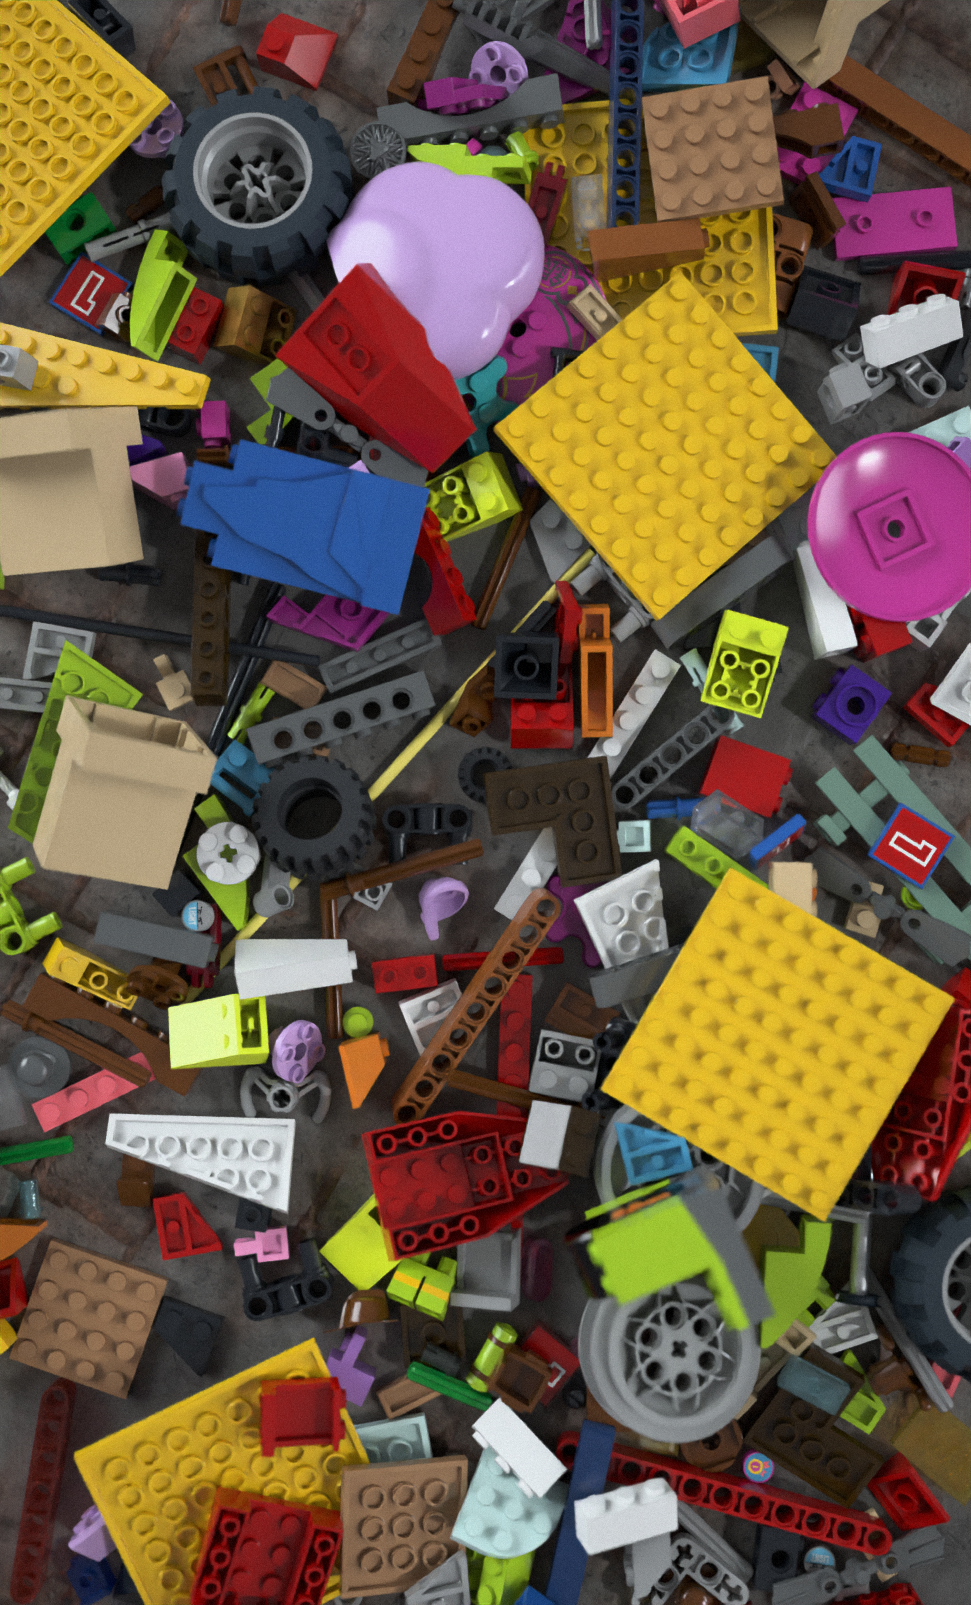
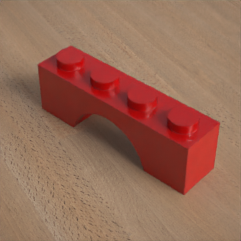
M425 507L414 553L424 559L429 566L433 585L431 595L422 609L433 635H448L477 620L474 613L475 605L465 592L462 585V574L454 566L450 556L451 548L438 528L439 520L436 514L429 507Z

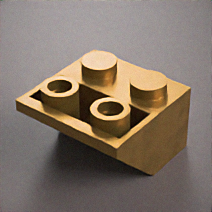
M251 285L228 288L214 347L236 358L268 366L278 359L275 355L290 339L297 310Z

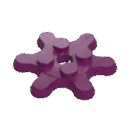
M554 874L547 881V890L560 899L563 910L545 937L547 940L555 943L568 936L578 938L583 945V963L587 967L597 968L602 964V961L574 903V899L612 880L562 888L559 884L558 874Z

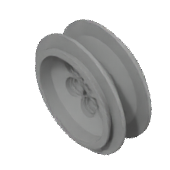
M702 1271L621 1306L616 1296L602 1301H593L590 1297L583 1312L579 1329L578 1350L582 1373L590 1392L598 1404L621 1424L658 1441L672 1443L689 1442L709 1436L723 1428L742 1409L757 1379L761 1356L760 1335L757 1323L738 1332L735 1327L728 1329L708 1289ZM601 1281V1283L594 1290V1292L604 1285L603 1281ZM671 1306L674 1316L670 1322L666 1323L664 1312ZM700 1318L702 1328L699 1333L694 1334L693 1323L696 1319ZM648 1328L650 1330V1339L646 1344H642L640 1340L641 1332ZM673 1342H677L674 1346L676 1349L675 1354L671 1353L674 1350L671 1345ZM705 1351L707 1353V1362L704 1366L700 1367L698 1357ZM654 1361L655 1373L647 1378L646 1366ZM683 1373L684 1383L680 1388L676 1389L675 1378L678 1374Z

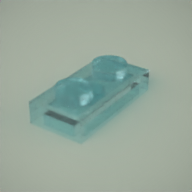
M794 1354L791 1355L777 1378L778 1386L834 1416L850 1391L848 1383Z

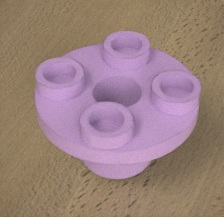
M491 41L484 44L475 53L471 63L469 79L477 80L478 84L507 87V95L509 97L528 79V70L524 57L513 46L502 41Z
M172 100L129 145L136 154L146 158H165L174 135L177 134L183 137L185 131L184 119Z
M297 1020L289 1024L285 1029L283 1026H280V1028L272 1031L268 1037L269 1054L272 1055L273 1069L280 1078L296 1084L301 1083L305 1076L314 1068L315 1064L321 1061L325 1055L326 1048L322 1044L319 1028L307 1020Z

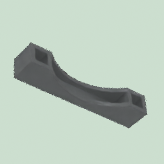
M558 73L527 79L517 91L503 102L487 110L470 115H437L420 110L407 102L377 108L378 121L388 122L398 128L405 139L407 150L408 145H420L422 143L433 145L460 143L464 145L472 138L492 140L502 134H512L518 131L524 134L528 129L539 127L542 129H552L558 126V124L565 123Z

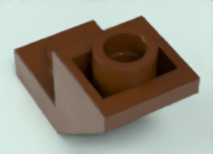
M486 664L467 682L451 717L450 726L475 737L493 722L492 703L498 698L494 697L495 668Z

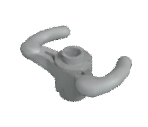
M254 1066L245 1071L241 1081L240 1101L246 1118H255L256 1116L251 1096L254 1083L267 1095L266 1100L274 1112H290L297 1105L300 1097L315 1087L320 1089V1100L312 1116L313 1121L321 1123L330 1107L331 1084L327 1073L321 1070L312 1071L301 1083L296 1084L281 1078H272L261 1067ZM305 1084L308 1085V1086H306V1087H304L303 1089L300 1090V1087H302L303 1085H305ZM286 1090V1094L290 1095V1098L284 1099L280 1091Z

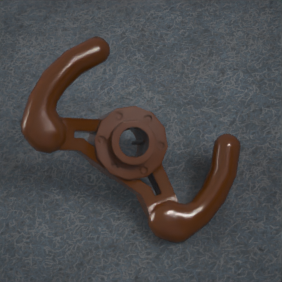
M879 1323L876 1326V1332L881 1341L880 1361L869 1366V1371L865 1372L872 1389L877 1396L881 1394L886 1396L896 1390L913 1393L919 1402L920 1409L924 1412L931 1411L932 1403L925 1388L919 1380L909 1376L913 1374L909 1363L904 1356L897 1357L893 1349L895 1346L893 1336L885 1323Z

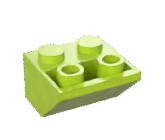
M466 1547L470 1601L475 1605H514L528 1587L536 1550L515 1558L500 1559L485 1556Z

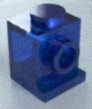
M79 1553L70 1561L71 1565L66 1574L81 1601L80 1605H91L111 1593L117 1579L105 1557L97 1562Z

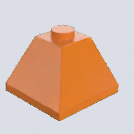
M380 1031L359 1038L354 1037L343 1040L339 1045L353 1109L360 1107L386 1064V1057L390 1056L387 1038L381 1039Z

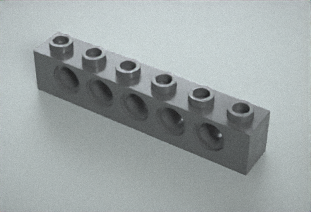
M423 670L247 728L246 730L258 765L265 764L266 768L270 769L284 764L283 758L295 754L296 759H299L300 757L314 754L312 748L324 745L325 749L342 745V738L354 735L355 740L372 735L371 729L383 725L384 730L399 726L402 724L400 719L412 716L413 720L431 715L429 710L433 709L436 705ZM397 694L407 696L409 699L408 708L404 710L396 709L392 704V698ZM372 703L379 707L380 716L377 719L370 720L363 715V708L367 704ZM345 713L351 718V725L347 729H338L334 725L333 719L337 714ZM309 723H317L321 726L322 734L317 739H309L305 736L304 729ZM285 732L292 736L293 741L289 748L280 749L275 745V738L279 733Z

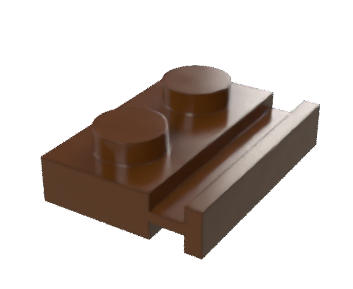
M815 171L805 177L806 180L798 185L788 199L800 221L813 227L814 233L811 241L815 248L819 250L826 247L835 238L840 229L846 226V222L818 172Z
M566 981L544 1020L566 1034L593 1039L597 1033L605 1032L609 1021L614 1016L619 1017L620 1012L612 1007L598 1008L593 996Z

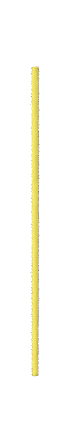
M587 548L557 581H568L570 585V582L584 570L591 561V558L596 554ZM555 583L510 633L516 632L543 601L551 604L555 602L559 597L558 592L555 591ZM496 649L368 789L372 803L450 718L456 709L467 682L496 654ZM291 874L289 887L293 891L303 879L295 878ZM256 913L247 922L246 926L221 951L220 971L235 955L236 940L250 939L269 917L265 918ZM203 978L201 988H193L192 984L190 985L187 998L180 1005L192 1003L204 989Z

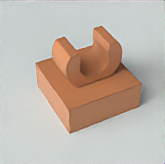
M776 58L767 66L772 74L767 75L768 83L775 82L776 84L775 91L770 94L771 100H778L783 93L792 96L801 88L785 62Z

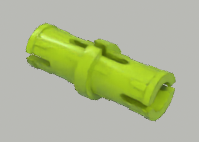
M259 682L246 705L240 707L241 713L227 733L229 737L234 739L238 731L242 729L237 742L243 745L248 737L246 729L253 727L257 721H261L263 718L261 713L275 694L273 690L268 688L263 697L260 698L265 685Z

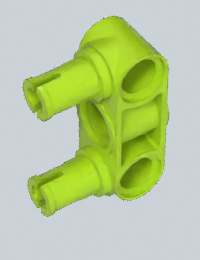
M28 857L5 868L0 866V949L7 955L26 953L39 943V939L63 927L59 916L55 912L32 923L26 921L22 907L11 888L12 884L36 872L33 863ZM15 932L22 939V944L18 949L14 948L11 944V936Z

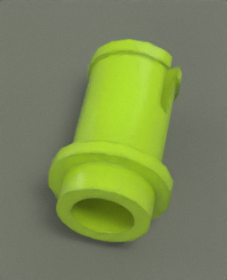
M518 131L509 135L505 142L507 148H509L511 153L525 156L531 172L534 171L539 164L536 151L530 149L521 132Z

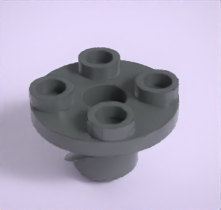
M33 1036L22 1041L13 1050L9 1059L8 1069L12 1083L21 1093L33 1098H45L57 1093L69 1082L72 1062L68 1050L41 1036Z

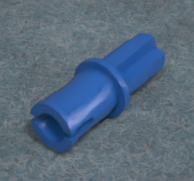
M675 796V799L649 800L646 804V814L650 819L675 817L676 820H680L681 817L708 816V810H706L708 809L707 797L680 799L679 796Z

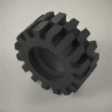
M482 747L476 748L464 756L459 765L458 780L461 789L469 798L485 803L487 802L485 787L475 782L473 777L475 768L482 763H489L497 771L512 769V765L503 752L501 753L495 748Z

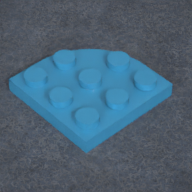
M739 5L740 18H741V7H740V5ZM740 21L683 49L669 22L660 29L656 27L643 46L642 92H676L729 83Z

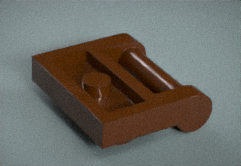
M242 46L232 47L193 67L194 73L211 106L218 103L216 95L235 88L237 89L226 68L230 65H235L250 95L253 94V86L259 87L245 60L247 55Z

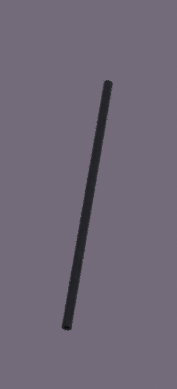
M0 604V617L192 647V635ZM232 641L229 644V654L316 668L320 664L319 655Z

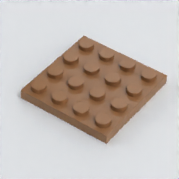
M768 76L642 97L657 222L705 218L783 205L784 197Z
M52 1238L16 1336L18 1339L14 1342L9 1359L126 1400L169 1278L72 1243Z
M465 1455L342 1466L341 1519L344 1533L340 1542L339 1594L341 1599L405 1592L458 1551L463 1550L466 1554V1546L450 1539L467 1494L468 1459Z

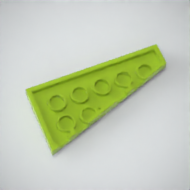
M65 640L8 825L10 830L32 844L62 741L57 732V727L66 695L131 710L143 695L67 640Z

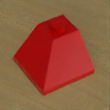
M281 13L266 26L256 52L260 69L268 74L317 91L337 41L338 33Z

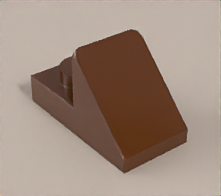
M123 1153L122 1175L116 1182L121 1206H153L154 1164Z

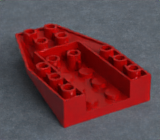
M372 263L355 264L275 355L350 424L432 473L476 431V427L452 373L446 365L435 358L429 347L426 329L398 300Z
M952 1005L949 1007L872 1140L871 1168L873 1178L914 1185L918 1189L921 1199L932 1202L937 1201L971 1132V1009Z
M456 1111L366 1132L361 1135L388 1261H397L488 1238L569 1184L568 1176L517 1163L527 1118Z
M217 1486L190 1591V1605H321L344 1533L340 1511Z

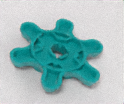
M495 355L489 363L473 374L455 380L461 396L469 393L475 399L469 414L476 427V431L466 440L468 452L473 458L484 452H490V443L487 439L488 427L493 422H501L519 407L516 402L503 400L497 393V383L506 374L508 369L507 361L499 355Z

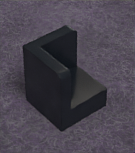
M178 869L171 876L168 889L158 888L152 895L171 917H178L185 905L197 900L205 891L185 869Z

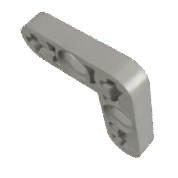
M681 1532L670 1540L672 1564L669 1568L674 1573L673 1578L669 1582L657 1580L653 1585L655 1590L651 1593L652 1604L645 1602L643 1605H663L686 1574H689L725 1605L746 1604L749 1598V1591L746 1581L740 1574L692 1535ZM680 1544L684 1547L689 1544L690 1554H681L678 1558V1565L681 1567L678 1568L674 1562L679 1554L677 1546ZM710 1562L718 1567L714 1577L706 1578L702 1576L700 1568L704 1563ZM723 1577H725L726 1583L732 1588L739 1585V1596L735 1593L729 1596L727 1586L721 1582ZM650 1588V1590L644 1595V1597H646V1596L650 1593V1591L652 1590L651 1588ZM632 1590V1605H640V1599H635L634 1590Z

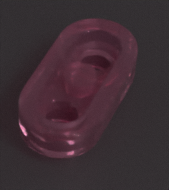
M531 1237L525 1243L522 1250V1293L527 1299L537 1302L545 1300L552 1287L553 1249L549 1240L540 1237Z

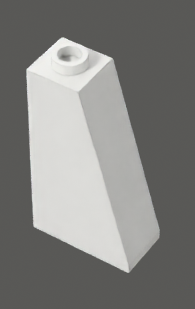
M809 540L803 541L798 544L799 548L793 551L795 556L793 565L814 659L844 654L858 646L846 603L831 590L821 576L812 556Z
M347 939L236 940L235 977L240 999L353 982L352 970L358 969L355 950L349 951Z

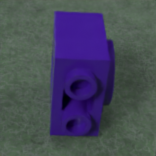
M851 664L844 670L839 668L829 681L832 687L827 694L822 692L811 706L815 711L810 716L849 745L858 742L892 694V692ZM849 699L858 702L860 708L857 715H853L848 711L847 702Z

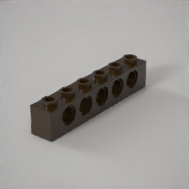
M196 529L190 695L196 706H228L232 570L212 566L213 558L207 557L211 538L217 539L218 534Z

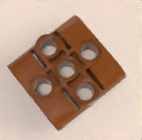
M772 213L777 319H786L800 275L804 269V262L814 229L807 223ZM781 267H791L794 271V274H785L782 271Z

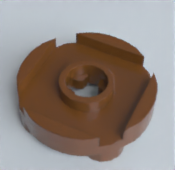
M735 1418L723 1428L713 1433H717L719 1437L715 1438V1444L712 1446L708 1442H702V1438L679 1443L685 1459L691 1465L694 1464L706 1472H719L730 1467L736 1460L735 1456L742 1446V1433Z

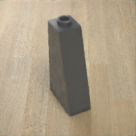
M113 909L100 912L93 943L201 968L208 967L209 962H215L219 944L214 943L216 937L214 935L191 931L187 928Z

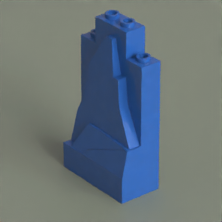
M241 439L239 446L232 445L229 463L234 464L233 470L198 461L194 462L193 467H187L184 485L189 486L186 498H180L177 516L182 517L181 525L218 534L217 539L211 538L207 557L213 558L212 566L360 603L361 606L399 615L430 489Z

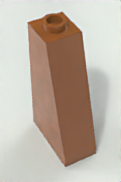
M699 218L587 231L593 273L598 283L704 260L705 248L710 247L707 228L701 229Z

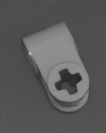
M923 353L903 359L887 368L895 376V384L902 388L919 407H932L945 392V379L928 362ZM928 385L932 387L935 395L925 393L922 386Z

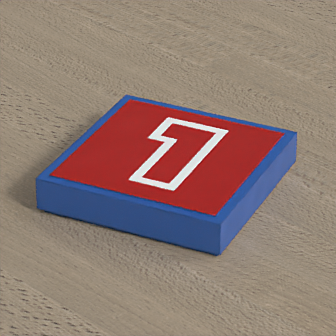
M81 251L49 303L54 308L103 337L105 331L97 327L95 323L113 293H121L122 295H124L125 291L131 293L134 285L95 260L91 263L88 255Z
M899 803L868 852L867 857L918 889H923L955 836L905 804Z
M796 814L750 850L748 863L754 871L803 835L807 822L800 814Z

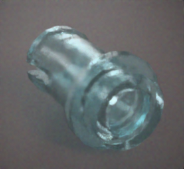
M38 1179L18 1182L21 1210H18V1214H22V1220L41 1217V1211L44 1210L43 1206H40Z

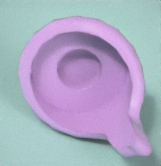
M450 877L430 878L425 881L421 891L418 893L419 903L422 908L420 918L425 924L426 932L431 941L439 938L437 922L452 916L466 903L469 892L467 886L462 881Z

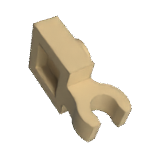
M163 654L153 659L164 678L157 682L156 685L169 711L193 701L190 695L191 681L186 671L181 670L176 673L168 655Z
M869 882L871 893L875 891L882 895L884 886ZM867 900L862 903L851 902L843 928L875 938L881 919L875 916L873 912L874 906L867 902Z

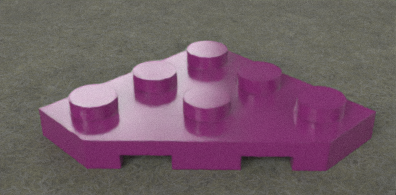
M570 0L566 16L556 40L610 70L611 34L602 35L603 45L600 49L594 48L589 50L586 47L584 0ZM601 0L602 30H610L611 32V15L604 0ZM620 68L624 74H632L628 68ZM546 69L544 76L556 73ZM558 74L562 104L576 103L599 92Z

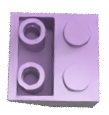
M94 1504L82 1514V1520L73 1528L75 1534L68 1545L72 1550L99 1562L115 1550L117 1546L97 1505Z

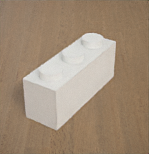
M945 294L932 295L927 298V302L919 305H905L899 308V312L892 315L873 317L871 323L860 326L865 360L867 363L878 368L888 366L963 337L959 301L949 298Z
M500 1397L472 1426L475 1431L472 1437L484 1450L490 1447L498 1455L494 1459L495 1462L506 1474L512 1471L520 1479L517 1486L529 1498L533 1495L537 1499L541 1498L567 1470L507 1405L501 1402Z
M663 1477L575 1501L576 1534L589 1555L678 1529L677 1496Z

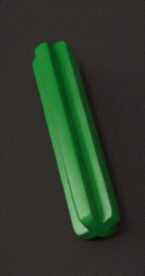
M63 1136L1 1147L0 1166L71 1153L74 1151L72 1136Z
M416 1361L412 1362L407 1370L408 1380L482 1412H486L492 1405L491 1394L477 1391L469 1384L450 1376L447 1377L445 1374Z

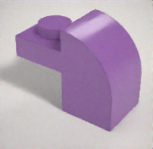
M356 1325L353 1334L347 1331L339 1348L340 1350L332 1347L327 1367L332 1377L338 1376L340 1388L346 1389V1399L358 1406H362L375 1379L377 1368L356 1359L368 1332V1329Z

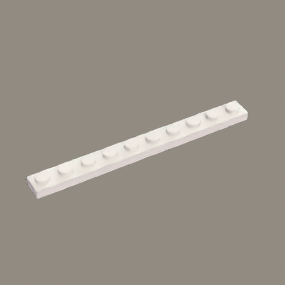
M656 649L651 654L613 716V737H600L588 758L607 756L610 779L681 666ZM552 827L543 828L494 907L496 911L511 920L528 895L533 890L544 887L557 866Z

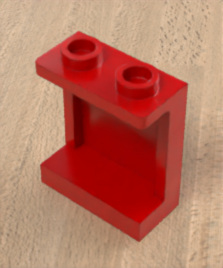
M720 735L716 738L697 795L716 799L758 814L765 819L771 818L772 813L776 815L780 809L783 798L779 796L782 785L787 786L793 771L789 767L791 759Z
M338 1376L261 1381L259 1440L261 1458L275 1457V1448L330 1444L333 1452H340V1440H345L346 1438L345 1419H340L341 1409H346L347 1399L346 1389L340 1388Z

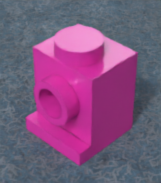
M204 401L202 409H196L199 416H201L196 418L197 435L202 436L204 448L214 449L223 448V445H231L230 409L226 401Z

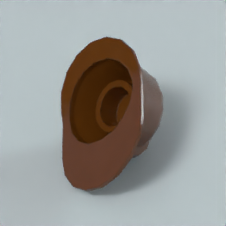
M360 1290L348 1296L343 1303L339 1328L323 1333L363 1323L397 1322L398 1319H390L386 1294L383 1290Z

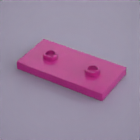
M951 187L872 194L868 203L849 197L832 198L846 222V226L842 227L833 239L835 261L856 260L862 256L955 250L958 246Z

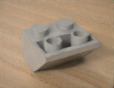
M541 1029L528 1085L529 1091L582 1102L583 1095L587 1092H592L594 1089L601 1050L598 1051L594 1048L593 1039Z
M670 1532L624 1545L623 1564L627 1587L633 1586L635 1599H642L671 1566Z

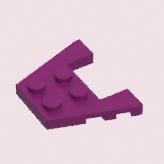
M326 594L310 614L286 596H283L266 617L274 624L358 653L390 613L361 606L358 602Z

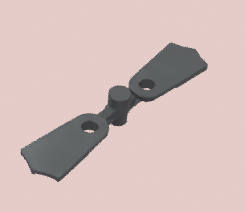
M286 368L283 372L270 379L266 401L316 430L330 428L329 431L339 437L343 443L350 445L358 452L361 451L362 462L375 475L425 488L428 474L427 469L380 441L372 440L367 442V440L358 435V431L354 426L345 425L338 419L335 420L333 407L290 368ZM319 410L324 411L327 416L326 420L323 422L317 421L315 412ZM370 450H378L380 459L377 461L371 460L369 457Z
M819 847L814 853L804 858V863H812V869H816L818 886L855 903H862L867 900V902L874 906L873 912L877 918L887 919L891 916L899 920L902 930L951 967L969 957L970 934L919 910L906 911L896 904V899L892 895H885L883 897L875 891L871 893L870 883L864 877L823 847ZM853 884H859L863 892L855 891ZM911 919H918L921 926H914L911 923Z
M934 1525L917 1528L893 1540L890 1550L884 1555H875L874 1559L867 1562H862L857 1557L849 1558L846 1562V1570L840 1572V1575L834 1569L827 1568L773 1583L771 1605H821L836 1597L841 1592L843 1584L845 1586L857 1581L861 1585H866L870 1581V1575L877 1573L878 1570L883 1574L891 1575L944 1560L943 1548L945 1538L937 1531ZM894 1557V1562L891 1565H886L887 1558ZM828 1581H834L831 1589H825V1584Z

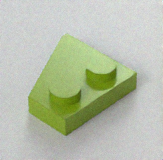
M847 1348L840 1357V1360L865 1375L852 1350ZM866 1375L864 1385L840 1417L870 1434L886 1411V1407L881 1398L872 1389Z

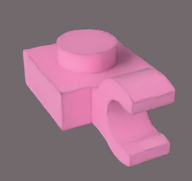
M287 1225L269 1227L266 1233L255 1231V1238H238L234 1243L235 1256L257 1253L258 1262L284 1260L290 1257Z

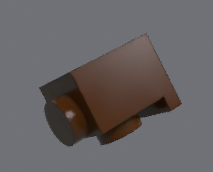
M126 291L124 295L121 293L112 294L95 325L119 342L130 343V313L133 294ZM124 309H126L129 312V316L126 319V321H124L121 316V313Z

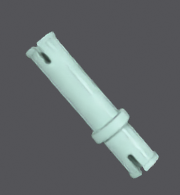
M694 648L679 659L693 678V686H698L702 693L708 667L699 655L697 648ZM716 706L712 710L720 723L726 722L729 716L726 708ZM736 712L734 721L725 729L727 736L744 726Z

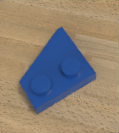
M852 136L844 145L841 153H837L830 160L828 166L821 173L819 172V176L828 192L868 203L872 196L882 144Z

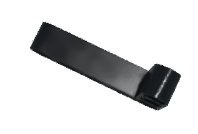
M871 1141L835 1203L838 1207L887 1216L912 1214L917 1212L921 1206V1195L914 1185L871 1178Z

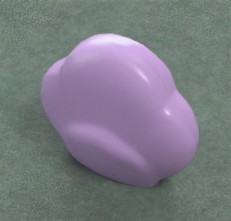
M430 162L404 163L388 168L376 175L358 191L340 223L330 231V236L326 240L338 282L347 275L355 264L372 263L398 300L425 328L431 351L435 358L450 370L454 380H459L473 374L495 357L505 341L511 323L534 299L544 269V240L541 227L529 205L514 190L494 178L481 175H458L443 166Z

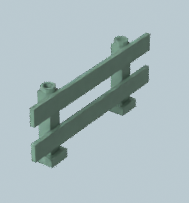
M870 735L852 751L875 777L859 793L854 790L835 767L815 782L838 809L831 817L827 814L822 815L812 823L832 847L838 846L847 838L843 832L852 825L872 848L885 824L871 808L887 794H890L898 804H905L955 836L943 856L971 887V847L909 778L910 771L901 761H895L873 735ZM893 873L930 916L971 935V900L959 910L931 877L923 889H918ZM913 940L933 964L941 965L944 963L942 959ZM970 943V955H969V957H967V959H968L970 962H971V943Z

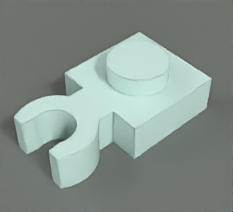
M624 820L618 822L619 830L616 831L620 853L651 852L650 820Z

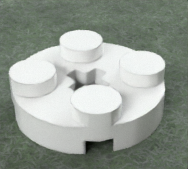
M223 822L210 827L201 835L197 847V861L200 869L210 880L221 884H237L248 879L256 869L261 857V849L256 836L245 826L234 822ZM229 844L231 849L236 848L237 854L232 856L233 861L229 863L226 858H221L220 854L224 851V846Z

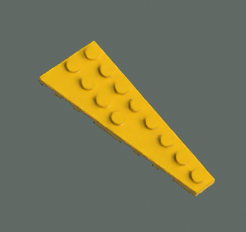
M0 322V344L22 348L39 361L31 391L0 385V410H3V408L30 410V408L47 407L51 410L130 406H137V409H147V407L202 409L211 382L207 375Z

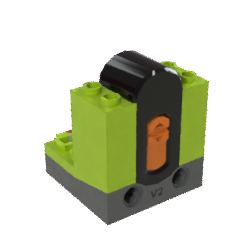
M703 1161L692 1165L693 1170L669 1175L586 1211L587 1220L575 1225L565 1233L563 1243L586 1297L590 1300L602 1301L616 1296L621 1306L702 1271L708 1289L728 1329L735 1327L738 1332L775 1316L721 1187Z

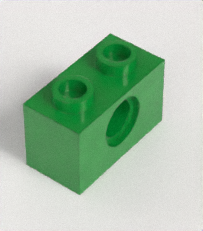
M92 192L87 195H80L45 231L68 266L75 262L81 251L87 254L84 243L117 232ZM76 223H84L80 230L72 231Z

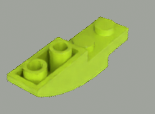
M430 143L408 145L407 151L413 162L434 163L458 175L488 176L504 184H530L532 172L525 156L514 153L507 154L506 156H490L488 154L472 156L468 146L460 143H450L449 145H433Z

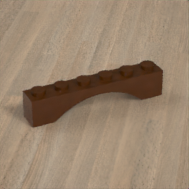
M428 0L388 85V105L407 102L418 108V101L426 98L424 83L432 81L445 43L460 13L452 8L454 0Z
M823 102L812 106L810 109L802 111L789 109L778 116H773L777 147L797 152L809 159L841 153L845 138L838 103L829 105Z
M47 972L39 974L22 1004L24 1008L48 1021L63 1018L86 1019L102 1023L117 1030L130 1039L143 1053L152 1067L157 1082L184 1097L191 1092L204 1067L171 1069L169 1032L161 1029L157 1032L148 1027L149 1022L144 1018L134 1014L130 1017L121 1012V1006L107 1000L103 1002L94 997V994L56 978Z

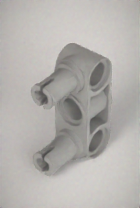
M599 553L591 558L590 566L570 582L571 587L581 597L600 580H606L620 600L629 607V613L610 628L611 635L618 643L625 640L639 627L649 626L654 620L651 614L644 612L642 603L612 568L604 564Z

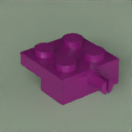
M458 77L425 82L426 99L418 101V108L427 112L437 110L440 115L453 114V116L471 114L470 109L480 108L481 111H484L508 98L507 87L478 84L477 80Z

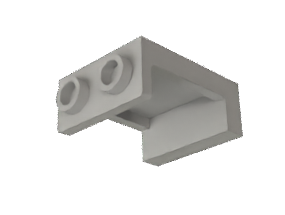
M509 1223L488 1238L458 1245L457 1289L451 1292V1306L511 1312L520 1304L521 1228H513L511 1223Z

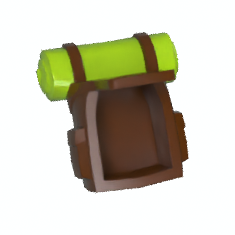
M496 1322L493 1329L489 1331L488 1338L476 1360L471 1363L465 1379L473 1389L480 1392H491V1390H494L501 1396V1402L505 1405H509L520 1413L523 1411L531 1413L542 1397L552 1376V1367L548 1365L549 1362L534 1351L528 1350L526 1352L515 1344L518 1334L512 1326L507 1323Z

